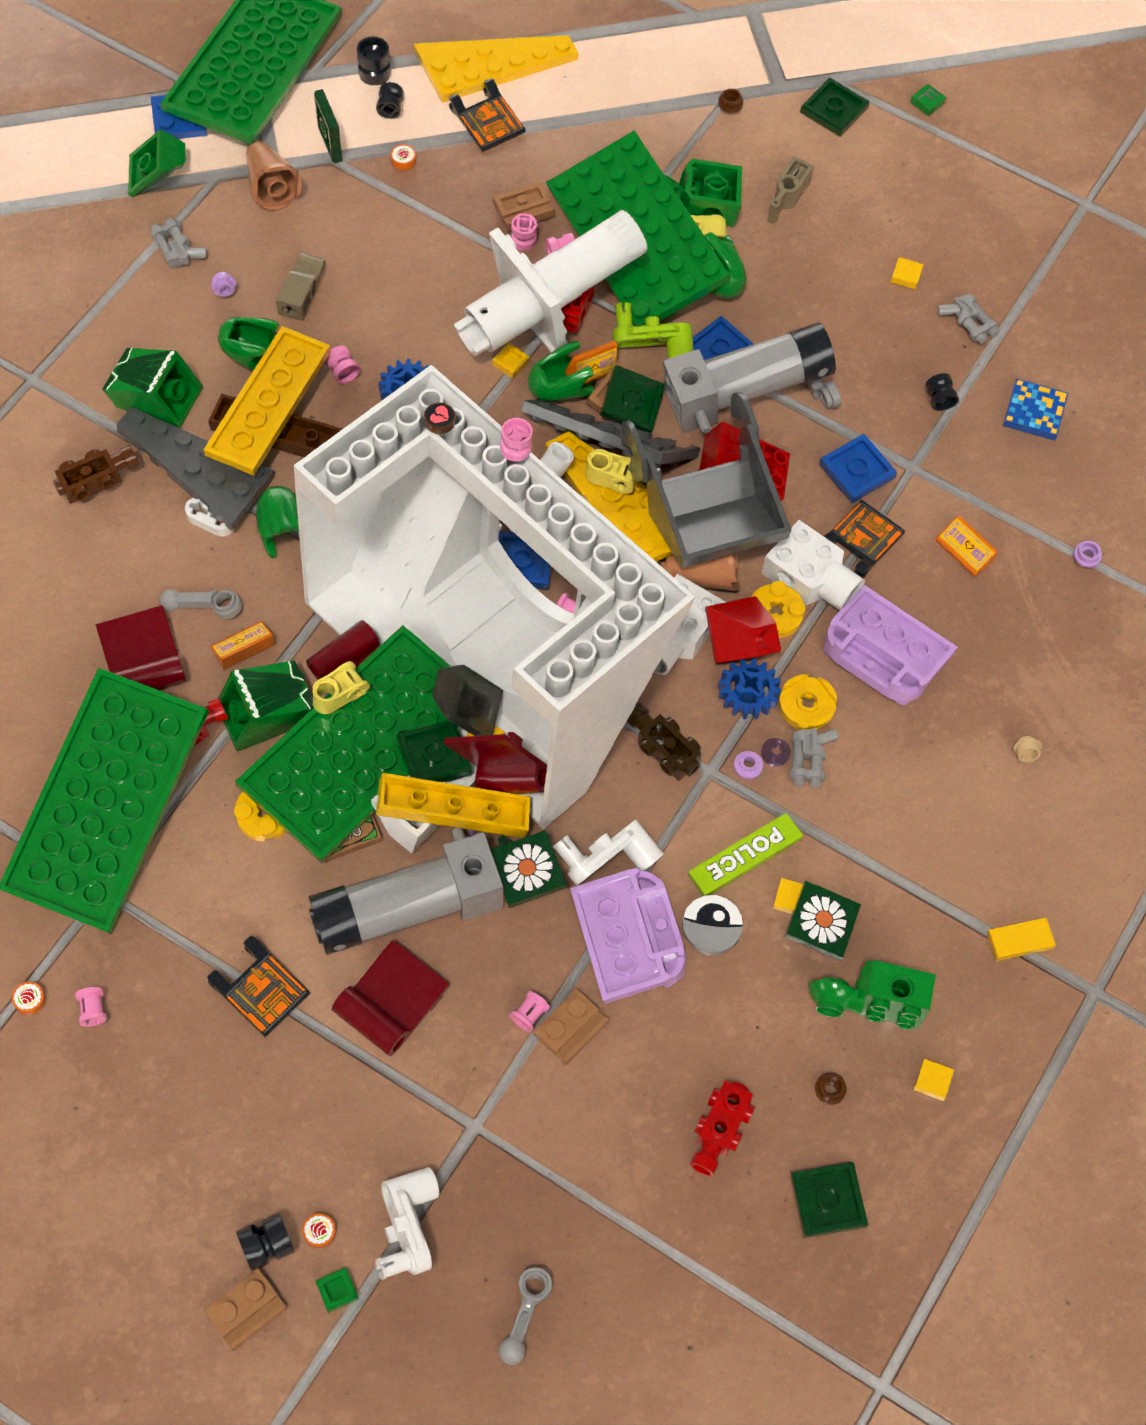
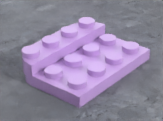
M863 585L832 619L824 638L823 652L834 662L887 698L894 700L899 705H907L910 701L919 698L923 694L925 688L952 658L958 647L866 585Z
M633 868L570 888L604 1004L663 985L666 989L684 977L687 955L669 896L660 878L649 872L640 871V868Z

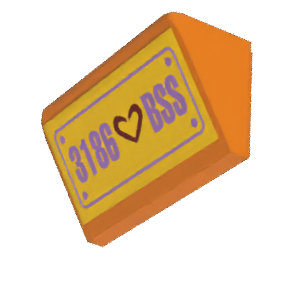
M616 341L573 356L566 368L565 374L569 376L591 366L593 376L588 378L584 384L606 376L617 363Z
M961 516L954 518L935 539L974 577L992 564L998 553Z
M260 621L210 647L223 670L275 645L271 631Z

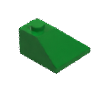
M159 129L129 155L128 195L133 197L170 176L177 169L182 168L186 161L185 143Z

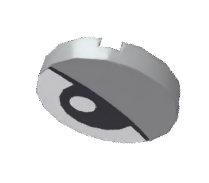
M717 895L702 896L694 900L686 908L682 919V932L685 939L697 952L708 956L726 953L739 942L743 930L742 916L737 906L728 899Z

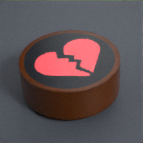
M433 403L424 412V425L427 430L434 434L448 433L455 425V411L446 403Z

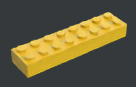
M382 773L379 780L376 815L520 838H524L529 831L530 796Z

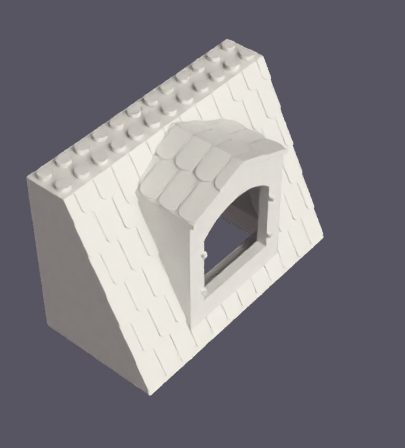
M430 365L293 465L305 603L339 636L360 620H364L375 632L379 645L384 643L396 630L404 625L488 698L487 704L458 731L459 736L465 737L478 719L482 717L505 731L507 736L508 732L516 733L523 739L522 747L547 764L544 793L518 794L530 796L529 816L542 829H545L589 789L696 596L533 453H530L529 457L523 461L513 462L507 460L500 451L502 426L435 367ZM433 403H446L454 409L455 425L450 432L434 434L425 427L424 412ZM500 520L578 589L574 614L562 609L546 598L518 570L498 540L499 531L502 529Z

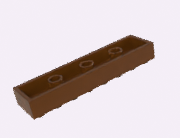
M225 394L220 395L208 420L210 430L215 431L235 401V397ZM292 414L272 448L306 457L343 428Z

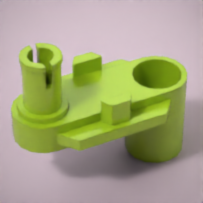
M622 303L614 306L617 327L612 331L613 342L616 341L617 348L667 345L668 359L694 351L691 324H659V317L654 316L645 318L646 325L633 326L632 304L624 303L625 314H623Z

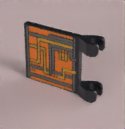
M492 78L484 81L483 93L488 99L468 108H465L458 94L449 97L451 102L449 109L457 115L482 152L526 133L525 127L500 94Z
M861 500L823 537L833 544L838 542L862 559L856 564L854 573L864 579L872 567L905 534V530Z
M250 936L244 941V948L256 961L231 985L216 970L212 971L207 979L209 985L221 994L266 1038L310 995V992L268 953L254 936Z

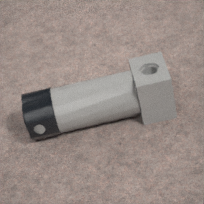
M819 322L706 360L703 359L699 349L663 360L664 387L682 433L698 428L701 429L702 433H708L712 429L710 424L718 422V410L730 406L733 393L743 392L747 399L750 400L800 383L811 382L835 374L836 362L829 336L824 326Z
M455 827L451 831L454 842L443 845L444 856L348 886L342 885L308 896L311 906L309 912L318 942L322 944L325 954L329 955L358 946L362 942L460 912L462 920L466 921L503 909V884L484 832L466 838L463 829Z

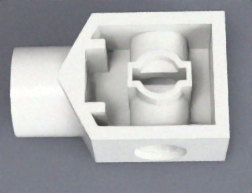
M798 520L791 528L792 531L789 538L779 541L765 556L762 574L773 582L782 581L801 596L805 605L823 599L840 611L860 590L865 580L842 564L844 550Z
M679 574L674 578L696 597L677 629L676 635L654 670V673L660 675L668 674L678 658L693 660L710 636L705 606L725 602Z

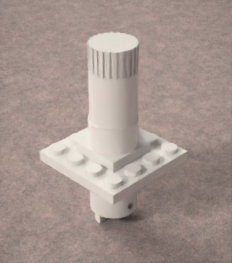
M621 210L558 251H553L535 264H532L524 253L520 254L516 250V245L510 235H504L499 228L494 229L489 233L500 286L465 307L464 313L466 317L454 324L455 330L465 347L475 357L485 350L489 352L497 350L529 328H531L550 353L568 343L565 337L567 330L563 325L565 317L561 308L581 296L589 288L646 253L647 243L643 233L634 219L626 211Z

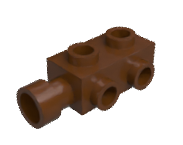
M130 445L120 448L118 453L111 456L107 449L103 451L93 449L85 455L84 459L77 462L72 460L63 462L59 469L55 471L57 479L53 480L58 494L60 496L65 494L69 504L84 500L89 495L103 489L112 488L115 484L121 482L119 470L126 467L129 470L139 464Z

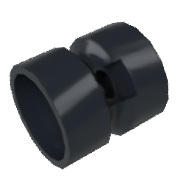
M370 36L362 39L357 45L359 77L365 84L378 86L384 84L390 78L389 46L384 39Z
M280 1213L263 1219L259 1227L251 1224L236 1231L251 1271L269 1264L271 1257L279 1260L295 1252Z

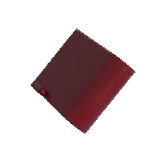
M163 605L95 624L109 672L156 690L186 681Z
M360 620L306 660V664L317 680L325 677L349 661H352L357 668L380 646L378 637L369 624L364 620Z
M508 732V736L506 734L444 739L446 746L477 766L475 775L476 788L512 794L544 793L547 764L522 747L523 739L516 733Z
M392 939L354 987L349 986L342 991L333 1003L331 1010L385 1054L392 1056L404 1044L427 1013L434 1009L450 984Z

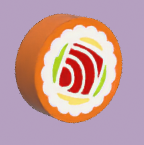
M400 144L391 150V163L395 168L408 170L415 165L416 152L410 145Z
M24 982L14 989L12 1003L18 1012L24 1015H32L40 1011L44 1006L45 993L37 983Z
M316 1213L305 1220L302 1233L308 1245L320 1249L327 1247L333 1242L336 1228L333 1220L328 1215Z

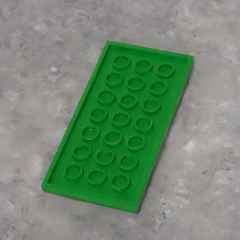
M235 0L160 103L161 111L246 143H255L341 17L342 7L324 0Z
M635 130L546 182L549 190L579 237L621 210L626 211L637 223L646 240L647 252L605 278L618 301L622 303L623 309L625 302L632 304L631 311L634 326L646 325L645 318L657 316L659 321L731 280L730 274L709 242L705 239L703 233Z
M404 625L396 630L355 669L362 680H366L370 684V688L363 696L350 701L330 714L319 713L313 708L235 780L236 786L321 864L375 812L371 800L378 794L379 780L382 773L399 776L409 775L396 740V734L451 719L454 720L459 731L487 704L488 698ZM328 694L323 699H329L332 697V695Z
M98 668L0 881V890L111 934L209 713L208 709Z

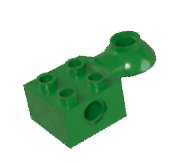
M692 158L686 164L680 182H676L670 176L664 175L690 215H721L726 220V226L734 227L741 208L742 166Z
M872 960L865 962L864 968L861 969L859 978L856 980L855 989L850 987L846 981L832 977L811 981L808 984L812 1000L816 1003V1011L822 1015L842 1017L844 1011L863 1015L872 1022L881 1023L888 1021L896 1023V1026L901 1029L913 1030L914 1028H920L930 1011L936 974Z

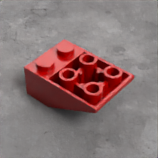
M722 421L708 432L704 438L699 470L739 460V446L741 444L738 437L741 430ZM759 439L762 453L780 501H782L785 495L790 453Z

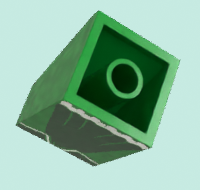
M126 348L102 390L117 408L128 411L133 407L180 428L203 389V385L175 350Z
M295 660L232 670L218 697L227 714L228 719L223 722L236 751L247 749L287 733L314 708L313 695L310 694L305 683L304 674L299 670Z

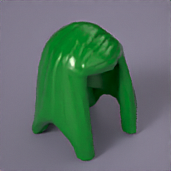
M709 232L704 237L712 246L731 277L730 281L714 289L711 293L724 299L734 298L742 292L747 281L744 264L730 236L727 235L721 240L713 232Z
M232 317L224 322L219 329L217 339L220 349L238 364L254 371L275 338L279 323L268 318Z
M579 341L562 345L532 366L527 383L529 390L536 398L546 402H558L589 396L594 392L591 383L584 384L588 378L593 376L591 366L569 376L565 374L566 368L573 356H568L567 354L580 349Z
M273 486L264 491L258 500L256 509L257 532L260 534L264 548L270 558L277 557L273 539L274 535L290 532L293 529L299 532L296 494L291 489L283 486Z

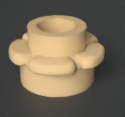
M1031 736L1020 738L1013 746L1014 754L1021 762H1033L1041 756L1040 749L1042 748V743Z

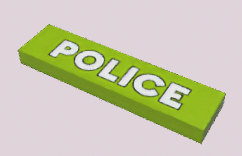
M785 813L688 871V877L702 896L712 895L801 841L803 834L789 815Z

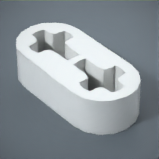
M192 498L186 502V517L193 525L218 536H227L234 531V529L232 531L229 530L225 523L218 526L217 520L221 522L223 520L219 516H213L208 511V507L199 499ZM200 508H203L204 513L197 512L196 515L193 513V510L198 511Z

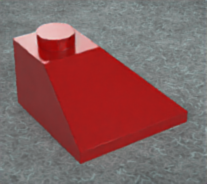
M756 596L705 606L715 663L758 657L781 651L777 623Z

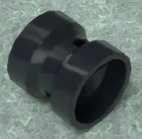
M386 82L380 86L379 99L376 104V111L380 116L394 119L400 115L404 90L399 84Z
M937 374L926 381L925 386L928 394L932 396L931 402L935 410H948L958 403L959 397L956 390L952 389L953 382L949 374Z

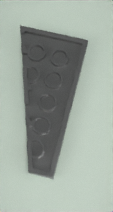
M539 399L524 400L521 411L530 414L532 420L538 422L549 421L558 430L575 431L576 436L586 440L593 438L598 440L599 445L610 449L616 447L622 449V454L629 457L633 456L631 448L628 449L622 446L621 424L613 421H608V423L594 422L595 416L589 414L572 413L570 415L569 408ZM636 429L644 451L651 452L657 467H661L662 464L673 465L677 461L698 458L700 447L690 445V447L681 448L676 446L677 440L660 437L651 439L652 434L650 432Z
M133 407L117 423V432L135 448L143 450L149 455L151 462L156 466L160 465L167 471V475L194 499H199L208 507V511L213 516H219L225 522V526L231 531L274 479V470L264 465H261L253 476L205 456L203 449L208 443L207 440Z

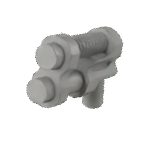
M168 218L165 221V225L161 226L156 223L151 227V236L163 252L168 266L171 268H178L183 265L189 266V259L207 258L206 248H189L190 241L187 236L182 234L180 223L173 218ZM172 236L174 240L167 241L166 238Z
M966 294L958 298L955 297L953 304L937 306L938 316L956 315L959 318L957 323L960 327H965L970 332V338L973 342L983 344L988 339L987 336L990 335L994 338L1000 332L998 323L984 312L972 294ZM976 318L981 322L983 326H978L974 322Z
M816 728L793 732L790 779L793 781L794 786H804V781L810 782L809 786L812 788L821 787V783L825 781L822 761L826 759V752L822 745L838 740V733L835 729L817 734ZM803 760H811L810 770L803 768Z

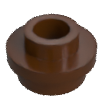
M726 89L719 96L718 105L723 111L734 113L742 108L743 98L738 90Z
M835 1073L821 1075L815 1084L816 1096L821 1102L828 1105L840 1103L847 1092L845 1081ZM825 1086H833L836 1093L828 1094L825 1091Z

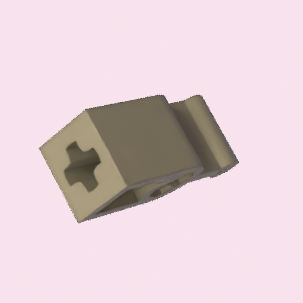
M797 157L792 158L777 181L775 197L770 202L768 222L776 223L782 209H790L797 204L811 183L814 165Z
M304 253L299 254L294 269L289 271L276 299L278 315L304 321L317 291L319 277L325 268V259Z

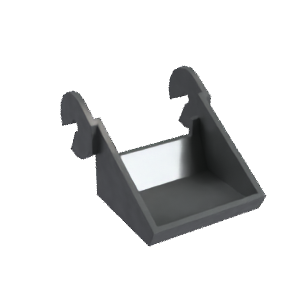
M743 392L733 393L730 403L731 417L739 420L742 419L744 424L738 437L741 444L739 446V460L662 480L661 469L656 468L651 452L644 451L635 425L631 421H624L621 424L622 446L628 449L631 448L633 454L629 464L631 475L637 482L647 481L649 515L681 568L788 539L792 531L760 447L759 426L747 396Z

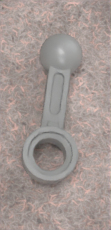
M820 379L806 383L814 399L820 397L825 408L834 409L841 406L840 394L832 381L822 383Z
M168 589L161 594L159 599L160 605H163L164 610L169 612L176 611L179 608H212L221 619H231L238 615L242 609V601L239 596L229 590H223L219 593L216 590L210 592L179 593L176 590ZM232 599L227 606L220 607L224 600Z
M541 1268L527 1269L519 1279L518 1288L522 1296V1304L510 1338L505 1339L499 1347V1356L508 1365H516L523 1360L525 1356L523 1340L533 1312L538 1304L550 1295L552 1280L550 1275ZM531 1279L540 1280L544 1285V1290L537 1295L531 1294L525 1287L526 1283Z

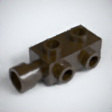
M641 703L635 704L636 706L626 722L633 728L637 727L640 730L638 736L640 749L647 756L652 755L659 762L661 769L667 775H673L678 781L685 775H693L701 765V747L699 743L690 736L686 739L679 732L680 727L677 722L671 717L665 719L659 714L653 719L649 715V710ZM656 740L662 741L663 744L660 745Z

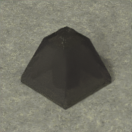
M464 664L439 669L432 696L446 719L474 736L493 735L503 689Z

